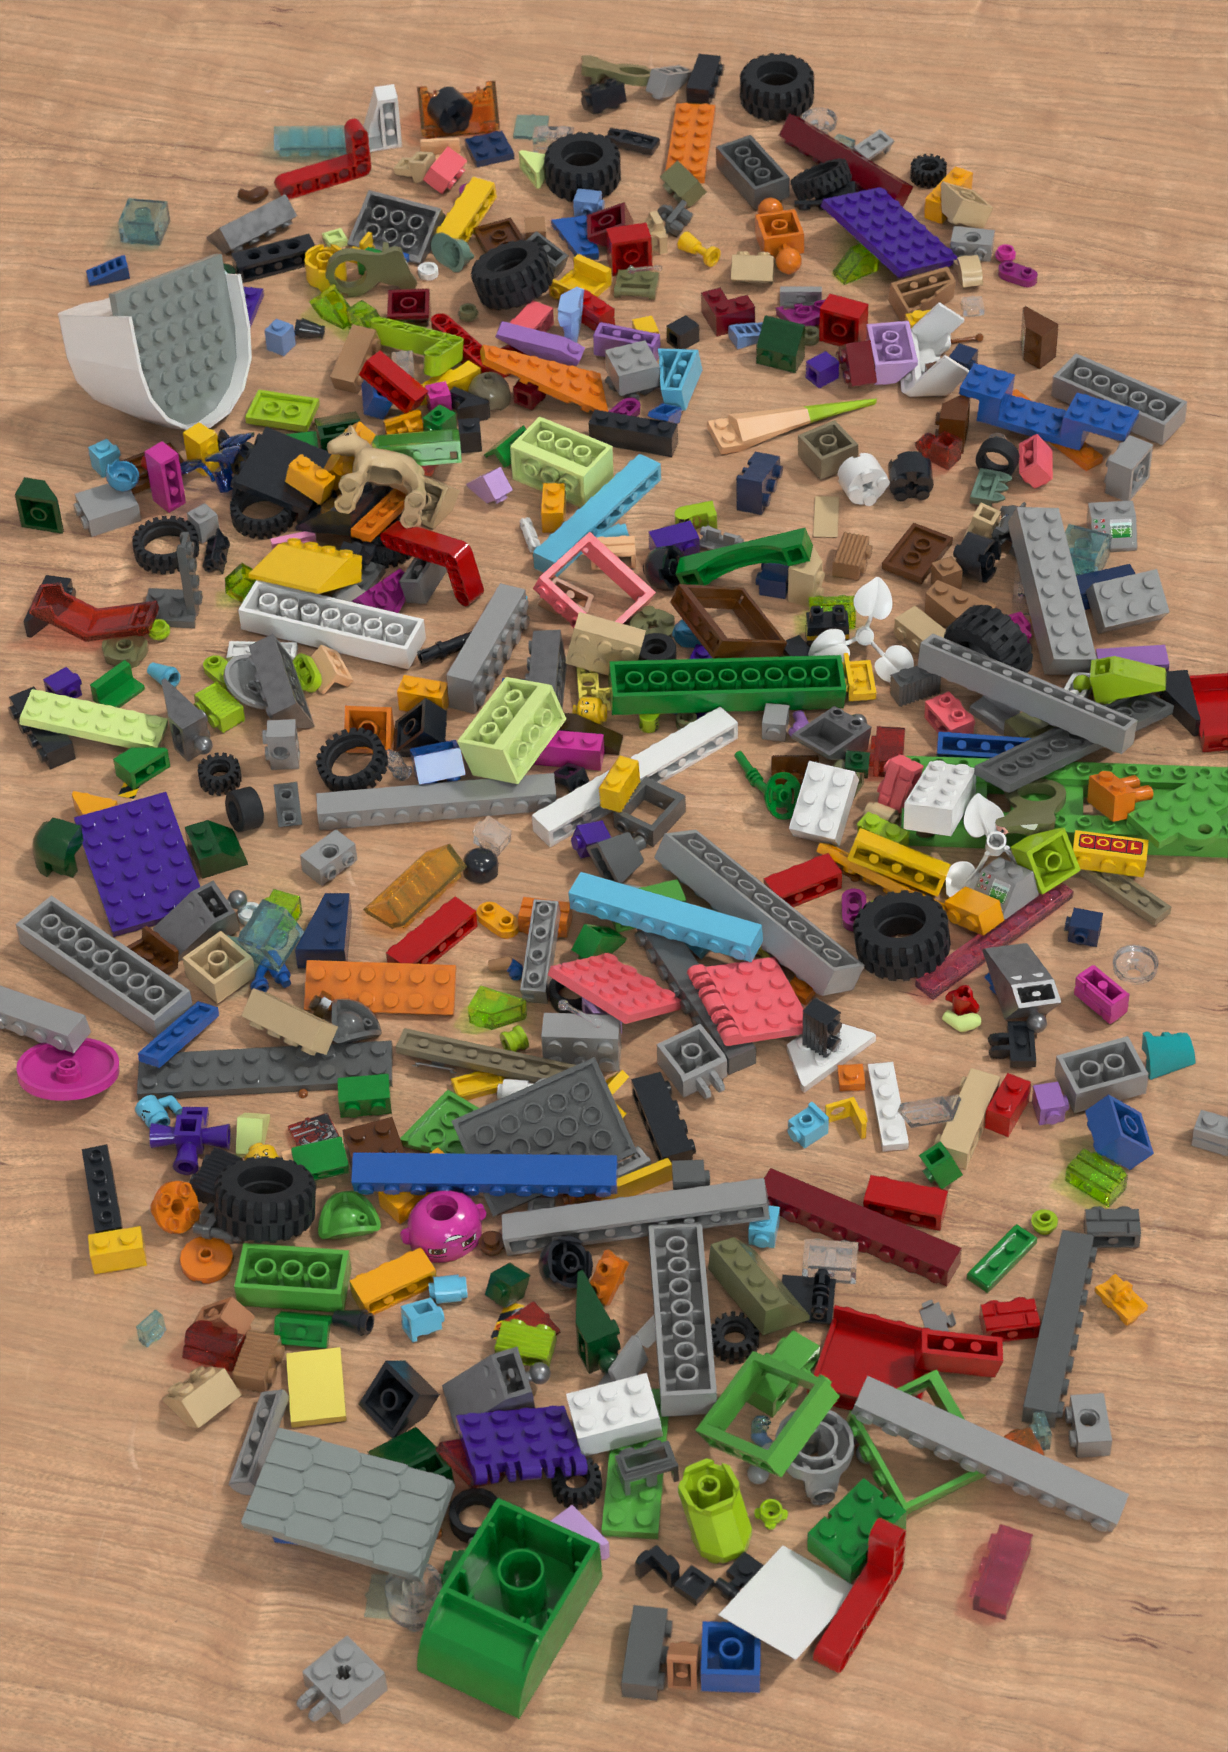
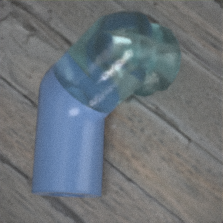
M758 1415L751 1422V1439L759 1447L773 1441L767 1436L768 1425H771V1420L766 1415Z

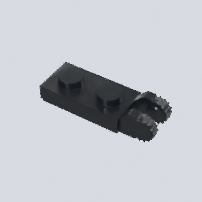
M610 128L607 133L608 135L604 136L612 140L619 148L651 156L660 145L658 137L626 129Z

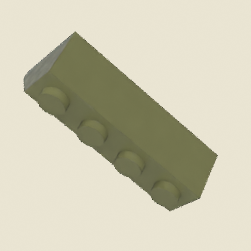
M735 1237L711 1244L708 1269L762 1335L809 1320L810 1315L754 1249Z

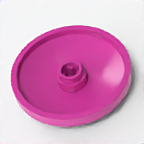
M86 1038L74 1053L64 1049L59 1050L55 1046L44 1042L39 1043L21 1055L17 1062L16 1071L19 1085L29 1094L47 1100L69 1101L87 1098L109 1088L118 1078L120 1066L118 1054L111 1046L99 1040Z

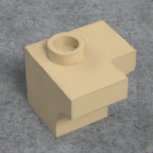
M657 211L649 212L647 219L641 223L646 222L652 237V251H656L660 255L668 253V240L664 222Z
M980 503L972 517L967 532L970 531L991 538L995 527L999 525L1001 511Z

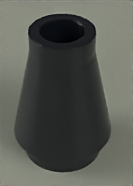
M304 318L301 320L296 319L294 333L299 338H324L325 326Z
M367 1309L335 1310L332 1324L333 1326L341 1327L363 1336L372 1332L374 1315L369 1313Z

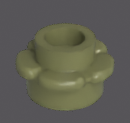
M471 303L461 305L458 316L464 322L474 321L479 314L476 306Z

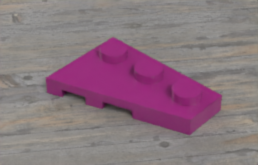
M825 300L815 301L814 305L803 306L802 303L794 304V308L784 310L783 306L776 307V315L783 320L804 324L805 327L819 325L820 307Z
M399 568L352 600V602L399 613L406 601L399 583L405 572Z

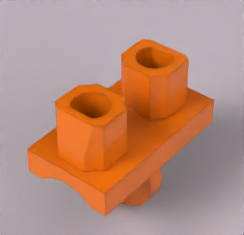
M609 1249L605 1250L601 1259H599L590 1281L600 1302L606 1306L611 1304L619 1285L623 1284L625 1280L624 1274L629 1265V1262L617 1257Z

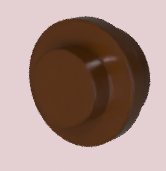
M487 1231L478 1240L480 1250L487 1256H496L504 1248L503 1236L497 1231Z

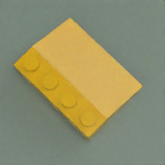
M289 538L287 542L278 544L249 573V578L320 594L360 583L362 580V556L353 554L352 550L339 551L335 550L334 546L321 547L316 542L303 543L299 538Z

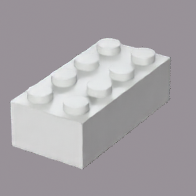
M939 760L930 761L904 803L903 829L951 836L964 815L969 802L976 794L974 768L966 764L952 765Z

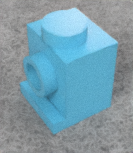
M810 1102L806 1109L788 1120V1135L794 1142H798L805 1149L828 1134L829 1117L813 1102Z
M431 1297L401 1306L402 1329L412 1342L417 1341V1336L428 1335L431 1332L442 1329V1322L445 1320L443 1310L440 1306L437 1307Z

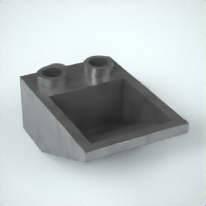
M164 678L161 682L174 749L187 761L194 759L200 754H208L213 748V743L210 739V732L207 729L206 722L208 718L205 712L201 709L198 710Z
M833 706L793 733L791 738L827 759H846V750L865 752L868 749L872 727L867 724V719L864 715H850L842 709Z
M213 880L190 892L153 928V931L158 932L162 938L176 946L179 951V962L183 960L184 956L218 932L222 931L225 935H232L240 931L237 916L233 909L244 908L248 900L247 895L241 890H234L226 899Z
M1027 943L984 948L982 951L1004 1019L1028 1017L1027 1027L1033 1030L1034 1033L1044 1031L1047 1026V1019L1044 1014H1048L1062 1003L1053 977Z
M514 1347L486 1357L443 1384V1391L456 1433H458L455 1424L456 1415L536 1408L529 1382L539 1385L546 1383L551 1375L549 1367L545 1363L538 1362L533 1364L529 1371L525 1372L518 1348Z

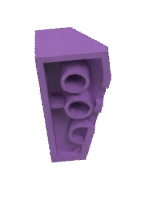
M504 321L501 322L495 336L497 339L529 356H536L569 366L578 365L585 347L566 337Z

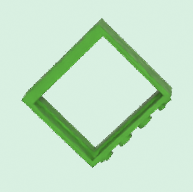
M458 428L376 435L372 441V447L408 455L420 466L462 463ZM456 451L457 458L451 459L450 452Z
M753 1351L695 1431L709 1446L782 1477L837 1401L839 1395L830 1386L832 1382L823 1375L814 1376L806 1368L801 1367L799 1370L786 1360L779 1362L768 1353L762 1355ZM770 1373L811 1391L770 1448L766 1450L725 1431L766 1374Z
M937 1370L897 1388L911 1396L927 1390L936 1407L964 1419ZM852 1410L846 1418L853 1432V1438L855 1437L860 1445L859 1452L865 1462H869L873 1469L872 1475L876 1484L879 1487H883L888 1497L907 1510V1514L986 1476L978 1471L968 1472L906 1502L863 1423L858 1421L855 1415L851 1414Z

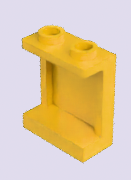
M577 254L573 258L574 268L559 281L553 279L551 286H549V296L560 301L562 294L575 287H579L599 297L612 285L611 268Z

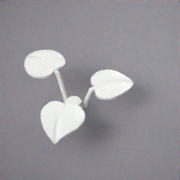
M875 577L863 585L855 594L854 607L856 611L862 616H869L865 626H861L856 630L855 637L845 641L843 631L839 629L826 630L814 640L808 654L809 656L841 655L843 662V653H848L850 656V650L846 645L857 641L861 645L870 644L882 656L875 662L874 667L878 676L887 682L891 681L890 674L899 672L901 669L914 667L913 657L905 647L893 645L884 653L873 641L874 633L869 627L873 617L880 620L885 619L892 609L890 590L880 577Z
M977 793L971 799L966 808L964 827L968 834L974 838L986 835V852L976 869L967 861L956 862L949 868L946 877V895L949 898L965 886L974 890L980 876L979 871L990 855L999 856L1006 852L1012 863L1017 864L1009 850L1010 847L1006 845L1005 835L996 830V819L1004 817L1002 810L980 793Z

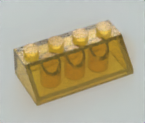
M451 844L428 850L363 910L366 914L391 929L400 926L405 928L415 920L413 916L425 911L431 905L429 902L433 898H438L446 891L445 887L449 883L456 882L462 876L461 872L467 866Z

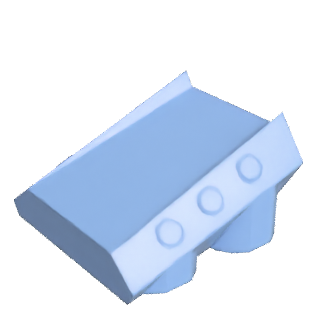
M575 287L562 294L558 306V321L564 329V337L576 343L581 326L584 289Z

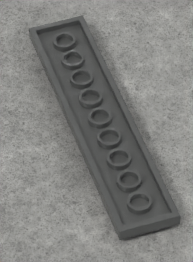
M1150 693L1116 699L1112 703L1103 705L1138 720L1136 731L1173 714L1174 705ZM1055 727L975 765L974 774L1010 793L1103 748V746L1092 743L1078 735L1071 734L1062 728Z
M392 1041L336 1043L330 1045L327 1055L316 1052L315 1056L301 1051V1045L298 1047L281 1046L177 1052L160 1068L139 1061L137 1097L138 1100H141L148 1095H154L157 1099L169 1095L175 1098L299 1092L300 1089H306L307 1091L337 1090V1078L389 1074L390 1087H393Z

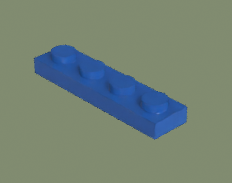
M199 1001L196 1002L138 1052L139 1061L160 1068L219 1016L218 1007Z

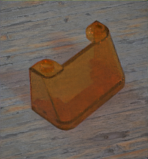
M486 81V86L481 90L480 87H476V92L461 93L473 104V113L469 121V127L464 131L459 130L455 133H445L431 120L427 113L428 102L432 96L436 97L437 90H433V93H430L427 90V86L417 87L421 135L426 137V139L488 134L500 129L496 81Z

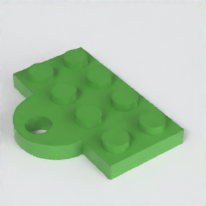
M1201 775L1128 814L1127 821L1158 849L1177 839L1190 846H1206L1215 842L1221 834L1222 821L1220 816L1228 813V796L1205 776ZM1200 831H1207L1210 834H1202Z

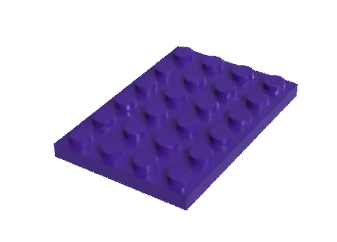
M881 187L827 198L822 201L821 207L898 278L953 266V261L958 258L950 248L946 247L938 237L927 230L925 225L917 221L910 212L906 211L898 201L894 200Z
M167 792L74 817L75 824L80 825L84 838L82 846L113 937L140 930L145 926L157 925L190 892L200 887Z

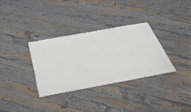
M782 1546L720 1612L719 1616L796 1660L836 1615L853 1585L789 1548Z

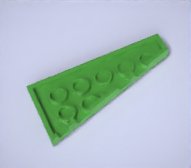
M447 1090L400 1138L402 1146L427 1153L432 1152L438 1147L445 1154H466L452 1124V1120L479 1108Z

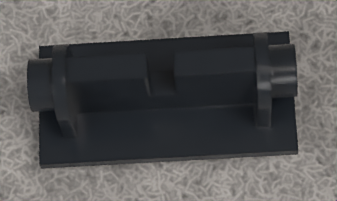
M219 528L216 530V535L211 536L207 540V555L204 558L203 568L206 572L218 569L221 574H224L230 542Z

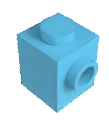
M107 438L88 447L92 468L102 478L106 477L107 464L111 465L115 460L120 461L121 453L119 448L113 445Z
M769 1206L770 1219L750 1222L748 1245H755L760 1248H775L780 1223V1207Z

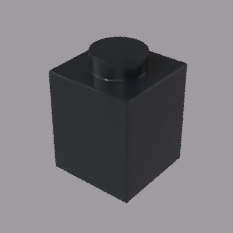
M686 315L666 326L667 343L675 349H687L698 343L699 325Z
M479 418L458 419L461 453L482 451Z

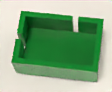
M863 1478L828 1512V1518L824 1516L808 1532L807 1551L851 1584L861 1574L867 1564L868 1539L876 1520L882 1518L906 1529L907 1510L888 1496L883 1499V1492Z

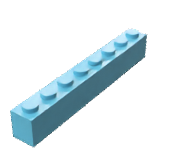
M642 454L629 461L625 468L616 473L612 480L603 485L599 492L590 497L586 504L577 509L573 516L563 522L560 528L550 534L547 540L535 548L533 552L534 568L545 573L589 532L597 538L596 534L614 525L661 481V463ZM582 552L578 553L569 563H567V564H566L558 573H556L554 576L558 577L566 568H568V567H569L581 554H583V553H582Z
M580 872L568 892L570 909L617 922L623 926L634 927L647 933L661 935L691 946H698L711 950L714 953L725 954L738 960L752 962L763 942L761 924Z

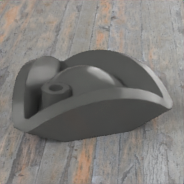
M352 999L332 1000V1024L338 1026L333 1041L340 1044H348L367 1040L382 1034L378 1019L367 1006Z

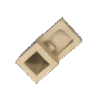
M417 151L412 158L403 157L393 168L395 175L412 176L414 183L423 181L429 168L436 161L434 152Z
M978 255L960 256L957 260L953 261V268L958 273V282L962 287L983 285L982 267Z

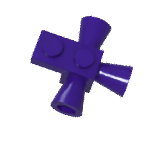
M183 1107L182 1114L176 1117L175 1127L151 1123L150 1147L157 1148L176 1144L177 1156L173 1163V1169L179 1174L192 1175L199 1170L197 1154L204 1153L205 1145L229 1150L231 1127L230 1124L207 1128L209 1119L208 1107Z

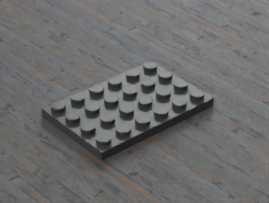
M595 1057L452 1120V1124L466 1154L617 1155L619 1162L638 1153ZM483 1193L493 1217L543 1196L542 1193H532L531 1196L526 1197L518 1196L516 1193H505L503 1196Z

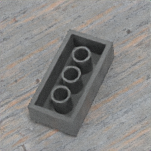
M752 135L716 146V167L754 209H757L761 201L766 198H775L780 201L790 197V177Z

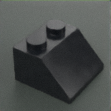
M425 698L396 720L393 755L395 757H411L410 749L446 742L447 711Z
M392 1360L384 1362L359 1402V1405L393 1439L405 1433L425 1418L440 1394L406 1360Z

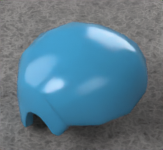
M115 460L111 465L107 464L106 480L110 487L115 490L128 491L139 482V471L135 465L127 461Z
M683 619L676 623L672 631V637L680 646L695 648L696 644L702 645Z

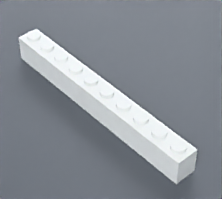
M718 707L698 720L689 723L679 731L670 734L658 743L652 744L639 754L633 755L631 759L638 760L640 782L645 777H648L658 783H662L738 739V722L724 709ZM609 771L595 777L592 781L576 788L573 792L532 815L533 832L549 847H552L573 835L577 825L595 822L611 813L612 810L600 806V793L598 789Z

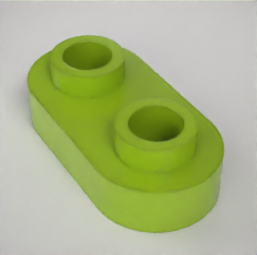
M300 653L293 659V663L302 690L313 693L321 686L322 677L312 657Z
M218 655L206 658L203 662L204 673L212 681H218L224 689L229 690L223 676L228 661Z

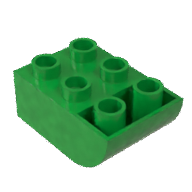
M497 1498L441 1588L432 1606L419 1644L417 1671L520 1719L603 1578L600 1543Z

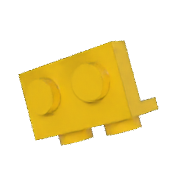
M843 653L842 664L848 701L876 699L877 693L871 660L849 661L848 653Z

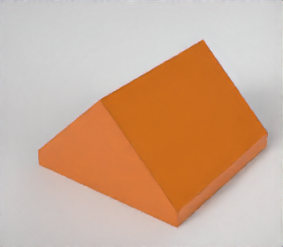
M345 706L344 729L348 733L350 728L354 727L357 731L359 727L364 728L366 731L371 730L373 734L375 733L379 737L387 754H391L395 731L392 707ZM356 747L347 750L346 753L373 754V751L367 747Z

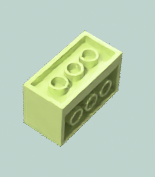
M540 416L510 446L513 480L542 492L543 483H565L566 502L580 508L588 502L590 497L599 492L603 485L614 478L613 447Z
M506 677L458 739L457 743L473 776L519 784L563 725L566 717L552 685Z

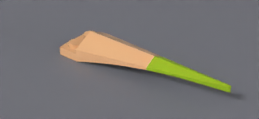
M877 399L728 414V418L709 420L707 422V429L721 454L741 452L803 425L840 413L875 405Z

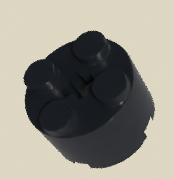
M454 87L441 88L438 90L439 94L436 97L432 96L428 102V115L445 133L466 130L472 117L473 104Z
M907 451L898 454L897 459L894 461L892 459L889 461V486L895 500L905 501L907 498L925 500L930 496L929 493L934 487L932 463L929 457H923L920 452Z
M970 531L967 532L961 545H956L953 551V557L956 558V562L963 569L962 577L983 583L989 582L997 570L994 567L995 561H1000V542Z

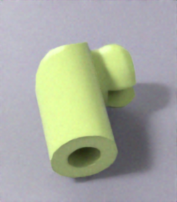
M947 1010L942 1017L944 1022L959 1032L973 1030L979 1027L982 1022L978 1014L969 1013L958 1016L951 1010Z

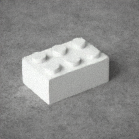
M809 761L789 826L792 835L819 843H830L839 847L859 782L856 773Z
M647 1373L566 1394L579 1447L585 1457L663 1436L659 1414Z

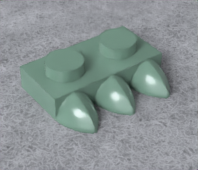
M980 468L970 496V503L977 505L984 503L992 507V504L1004 501L1005 497L1000 493L1009 490L1008 486L1004 483L1011 481L1012 477L1004 472Z

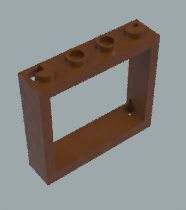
M679 584L670 601L671 605L712 658L781 657L787 645L784 638L743 587ZM705 608L732 609L755 639L727 638Z

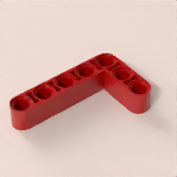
M352 118L344 125L347 154L278 175L274 180V186L280 195L286 194L288 200L368 175L371 171L369 137L362 123L358 119Z
M437 313L432 316V330L463 338V360L460 363L464 364L469 360L480 367L481 374L493 372L498 373L504 378L512 375L511 373L504 375L483 365L480 354L483 345L447 314ZM509 344L500 348L508 351H516L520 354L527 355L526 353L512 347Z
M396 521L381 533L380 539L388 549L446 567L455 598L461 605L469 606L484 593L483 583L473 551L466 542L421 527L405 528L401 521Z
M882 1518L876 1520L868 1539L867 1564L820 1639L813 1654V1661L837 1673L843 1671L902 1572L905 1562V1529Z

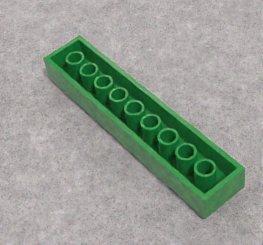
M841 655L609 661L608 683L612 715L712 712L718 707H721L726 712L764 711L766 703L789 705V710L830 709L833 706L841 709L844 708L846 683Z

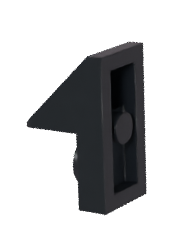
M453 387L450 390L452 408L457 410L458 419L479 418V421L490 418L488 400L457 387Z

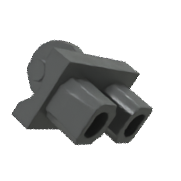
M681 200L674 210L671 205H661L657 210L661 219L665 221L666 235L670 232L678 237L683 231L684 226L690 223L694 214L685 209L686 201Z
M298 782L273 784L278 827L302 825Z

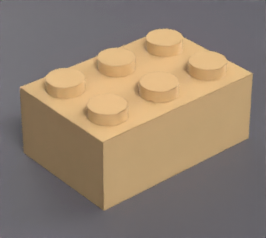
M579 612L565 664L609 675V661H638L646 630Z

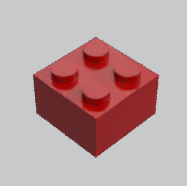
M646 222L606 228L607 262L611 268L612 276H617L618 270H653L652 237Z
M829 293L820 307L819 341L839 347L847 343L865 341L869 304Z

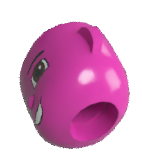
M455 1191L433 1192L420 1200L408 1216L407 1228L400 1232V1238L404 1244L410 1245L412 1251L421 1247L431 1263L454 1261L467 1255L477 1247L478 1240L482 1235L481 1221L486 1216V1210L483 1204H475L464 1193Z

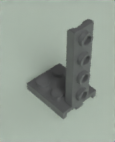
M182 532L180 534V545L176 549L183 590L149 588L141 616L142 626H149L152 621L161 619L170 627L195 628V621L199 614V605L202 604L203 595L202 591L198 590L200 578L199 575H196L197 560L193 558L194 542H190L189 532Z

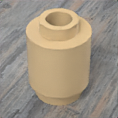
M878 802L868 803L863 812V816L867 812H871L893 824L899 825L900 823L898 810Z

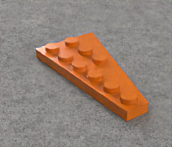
M483 344L480 350L483 365L504 375L511 373L520 378L519 381L526 385L528 382L538 386L537 390L567 404L574 402L581 406V410L587 413L590 410L593 412L594 410L608 412L600 373Z

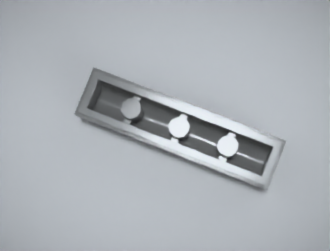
M283 1389L261 1392L229 1482V1486L240 1494L252 1495L256 1487L257 1480L289 1400V1395Z

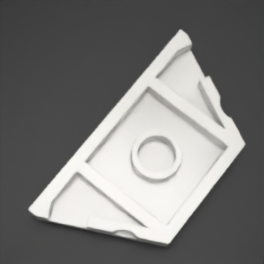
M842 1024L839 1038L842 1040L841 1045L836 1052H831L826 1058L807 1048L806 1045L803 1046L802 1034L788 1043L787 1053L793 1062V1069L799 1078L802 1092L805 1093L837 1070V1065L845 1064L874 1043L876 1035L866 1030Z

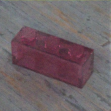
M1000 1524L997 1534L991 1533L987 1545V1550H990L988 1558L982 1557L978 1573L981 1574L980 1580H974L969 1597L973 1598V1610L1006 1620L1032 1549L1033 1534Z

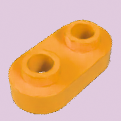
M484 902L478 906L477 919L481 925L503 939H510L518 934V919L495 902Z

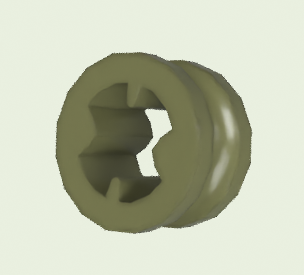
M806 326L805 345L814 346L819 342V329L814 326Z
M677 713V729L680 730L689 723L696 721V713Z

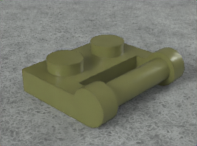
M618 270L616 285L614 286V297L638 296L649 297V299L655 300L659 284V272Z

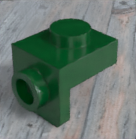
M846 750L845 769L864 773V778L868 779L870 752Z

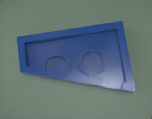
M587 216L551 219L552 228L557 230L559 237L567 242L568 248L574 256L580 254L591 260L599 259L597 244L590 242L587 238Z

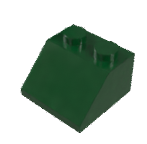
M765 315L756 346V364L796 373L805 358V325Z
M24 477L15 493L21 527L63 534L64 528L58 498L45 480Z
M209 820L185 827L187 844L202 879L248 865V861L232 828Z

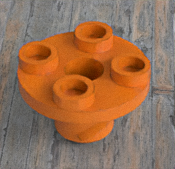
M170 1181L163 1184L156 1192L150 1204L151 1213L157 1224L167 1233H184L200 1219L201 1212L198 1208V1199L191 1184L188 1182Z

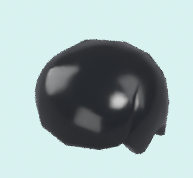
M483 847L469 850L463 858V875L470 882L480 884L490 882L498 875L499 862L497 855L491 849Z

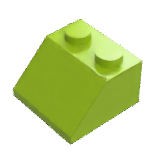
M1065 828L1029 835L1010 847L1017 865L1034 872L1038 893L1040 894L1046 893L1081 871Z

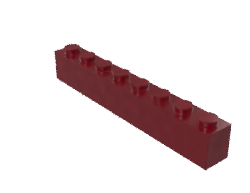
M789 114L778 135L785 139L784 143L793 148L795 146L798 147L799 153L805 156L811 155L813 157L812 161L818 164L844 158L852 175L850 181H855L856 188L865 191L881 187L894 200L898 201L902 207H904L914 187L800 117Z
M770 1168L764 1177L769 1206L780 1207V1216L788 1222H795L807 1227L812 1232L821 1233L836 1242H842L854 1247L859 1252L873 1255L885 1263H892L909 1273L918 1274L927 1278L932 1283H939L946 1287L961 1264L962 1248L775 1169Z

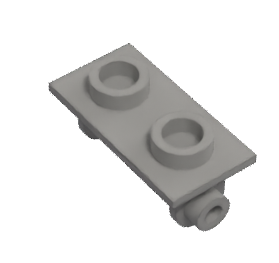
M703 526L700 531V535H703L700 540V547L709 550L744 542L740 535L728 532L721 535V530L711 526Z

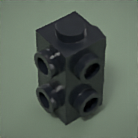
M611 78L606 79L605 83L588 85L587 89L581 90V104L584 110L590 111L592 114H599L604 109L620 107V104L627 102L624 83Z

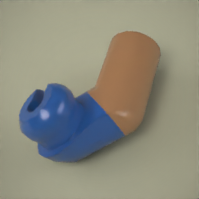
M506 956L488 961V967L491 972L506 970L512 980L518 981L522 978L523 965L512 957Z

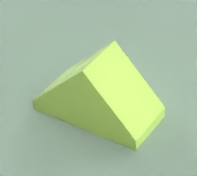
M521 150L519 151L520 169L537 189L541 188L545 180V154Z
M243 1113L237 1117L236 1155L245 1157L252 1145L256 1143H263L265 1145L270 1114Z

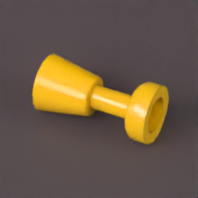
M684 232L678 239L677 247L679 250L694 255L697 253L702 255L705 265L713 267L719 261L721 256L720 249L715 246L708 249L704 248L702 243L690 232Z

